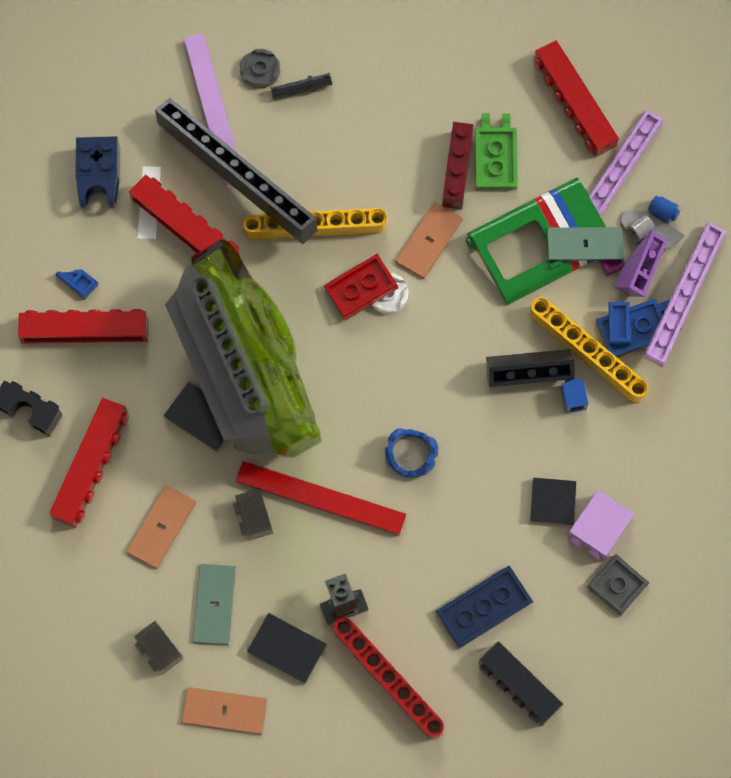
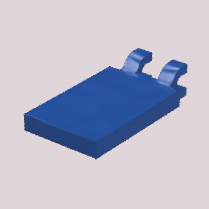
M655 298L630 307L631 344L609 345V315L596 319L606 349L614 356L620 357L648 347L670 299L658 304Z

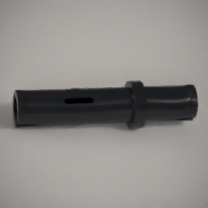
M330 72L315 77L307 76V79L270 87L273 100L310 90L314 92L315 89L333 85Z

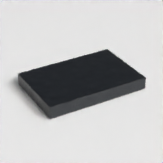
M188 381L166 411L164 417L217 452L225 440L221 435L203 391Z
M268 613L247 653L306 684L327 644Z

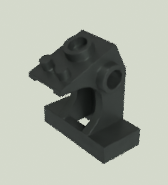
M346 574L325 581L331 599L320 603V607L327 625L335 623L340 617L349 618L369 611L362 590L352 591Z

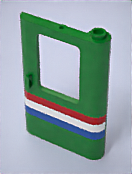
M577 177L467 233L465 240L468 247L478 252L506 305L594 261H549L548 259L506 280L487 248L488 244L533 221L539 224L546 239L547 228L606 227L583 184ZM584 241V247H587V241Z

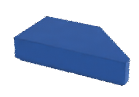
M82 269L72 272L59 271L55 273L57 278L83 299H86L99 285L94 278Z

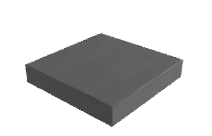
M615 554L587 588L621 616L650 582Z

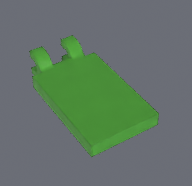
M482 113L481 128H475L476 189H517L518 187L517 128H511V113H502L501 127H490V113Z

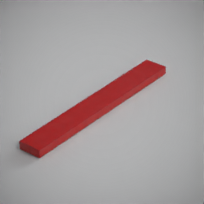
M242 461L235 480L236 483L399 536L406 518V513Z

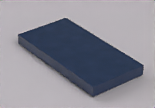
M509 565L439 608L435 613L460 649L531 605L533 600Z

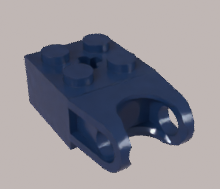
M117 136L76 137L75 176L81 209L87 208L90 197L95 193L105 194L108 197L110 208L116 207L120 184V144Z

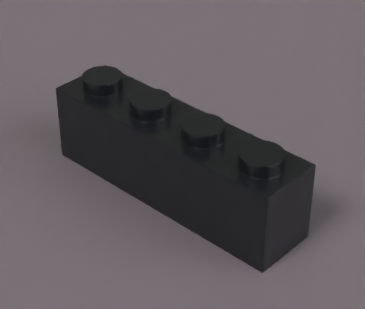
M570 349L486 357V373L489 387L575 379L572 352Z
M499 641L480 659V670L487 677L492 676L497 681L495 684L504 693L508 691L513 696L512 701L519 708L524 707L529 712L528 716L534 723L538 724L540 722L544 725L562 707L563 703Z

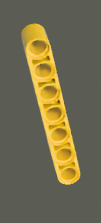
M380 208L310 212L317 218V222L320 223L317 226V232L312 237L375 234L383 232L387 227L386 212ZM267 214L249 215L243 221L245 236L251 240L294 238L280 225L276 229L269 228V225L277 223ZM375 218H380L383 220L381 223L373 222ZM355 219H359L362 221V223L356 225L353 224L352 221ZM338 220L341 224L335 226L331 222ZM250 225L258 226L255 230L248 229Z
M539 297L533 300L530 316L536 323L567 349H570L573 354L633 403H639L644 400L648 392V385L640 376L547 299ZM543 307L545 312L539 313L535 308ZM558 320L560 321L561 325L554 326L552 325L551 321ZM573 333L577 336V339L571 340L567 337V334ZM590 347L594 352L586 353L583 348ZM606 360L609 362L610 366L603 367L601 366L600 361ZM623 374L626 380H618L616 375ZM632 388H640L642 394H635Z

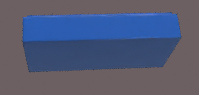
M608 302L609 345L631 344L630 302Z

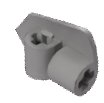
M647 211L623 212L620 224L636 242L640 241L641 243L649 231L653 230L668 240L663 251L664 253L684 238L683 233Z

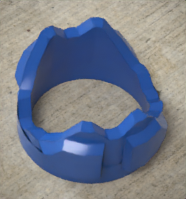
M402 428L396 429L390 434L388 438L389 446L385 447V459L388 466L397 474L406 478H417L425 476L433 470L435 466L434 459L438 456V445L435 438L419 431ZM406 437H417L423 440L430 450V457L414 471H405L399 467L393 455V448L396 443Z

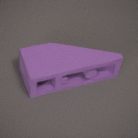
M650 230L623 266L614 287L631 297H645L668 240L655 231Z

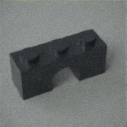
M4 380L0 386V411L13 417L21 407L32 408L33 412L28 420L30 426L50 437L62 417L59 409L60 406L50 400L48 402L41 400V396L33 391L28 393L22 390L23 387L14 381L9 383Z

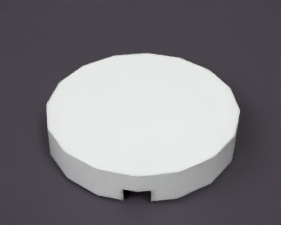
M394 273L390 274L399 289L371 305L379 313H397L404 308L408 301V287L402 277Z

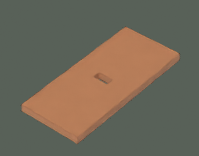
M434 202L397 258L396 263L424 279L463 218ZM428 237L429 239L433 240V242H429L428 240H426V238Z
M165 485L128 548L127 553L157 569L196 501ZM158 524L165 526V529L157 527Z
M188 687L182 723L262 734L267 698ZM223 706L227 707L226 715H222Z

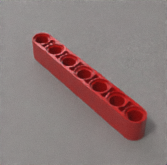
M340 617L334 623V633L339 641L429 739L439 738L444 729V723L349 618ZM341 624H347L350 627L349 632L345 634L340 633L337 629ZM356 640H361L364 642L365 647L361 650H356L352 644ZM372 656L380 660V663L375 667L367 663V660ZM385 673H391L394 675L395 680L391 683H385L382 676ZM401 689L407 690L410 693L409 698L406 700L398 698V691ZM415 706H421L424 708L425 713L418 717L413 714L412 709ZM432 722L437 723L440 726L439 732H429L427 729L428 724Z

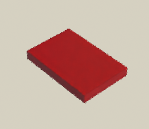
M378 253L324 285V288L345 321L399 289Z

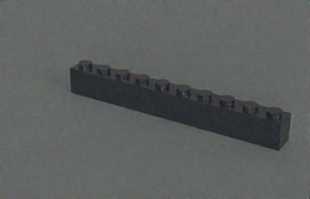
M169 98L155 109L159 126L300 243L304 244L317 232V218L174 100Z

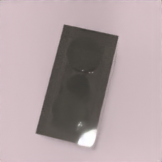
M260 488L235 495L236 502L232 504L236 516L241 515L242 523H239L242 536L247 535V539L250 541L273 534Z
M156 621L134 636L137 641L134 644L141 655L144 653L150 658L148 664L154 672L159 670L163 675L184 659Z

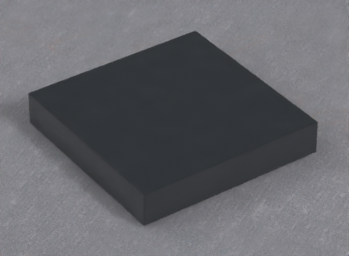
M533 477L530 521L573 525L576 481Z

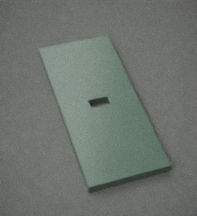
M622 227L547 228L549 261L624 260ZM584 241H587V247H584Z
M200 564L194 643L229 645L235 566ZM215 602L219 603V606H210V604Z

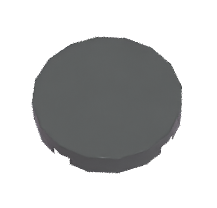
M255 49L243 57L240 63V74L243 81L249 86L266 88L277 81L280 75V63L271 51Z

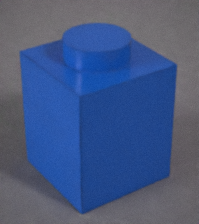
M577 378L565 380L560 389L565 413L586 410L588 399L584 381L577 380Z

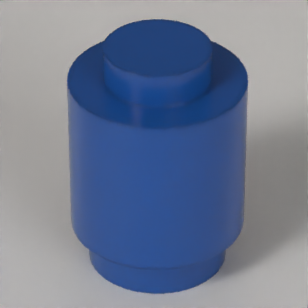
M657 195L654 196L648 207L652 215L668 224L671 221L675 222L681 212L678 210V204Z

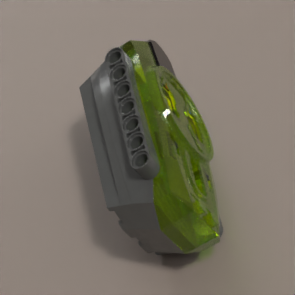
M224 239L218 240L190 258L183 271L177 290L165 306L223 439L233 442L234 448L239 452L294 458L321 443L322 440L320 429L317 426L314 412L296 363V347L291 331L275 302L253 279L236 249Z

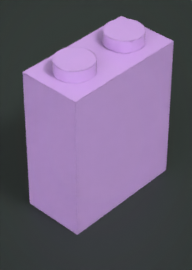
M597 490L568 534V537L571 538L570 542L577 547L583 546L589 550L588 553L593 558L605 560L632 520L634 513Z

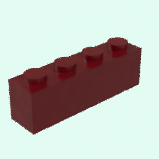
M453 122L442 206L445 208L461 210L463 208L473 124Z

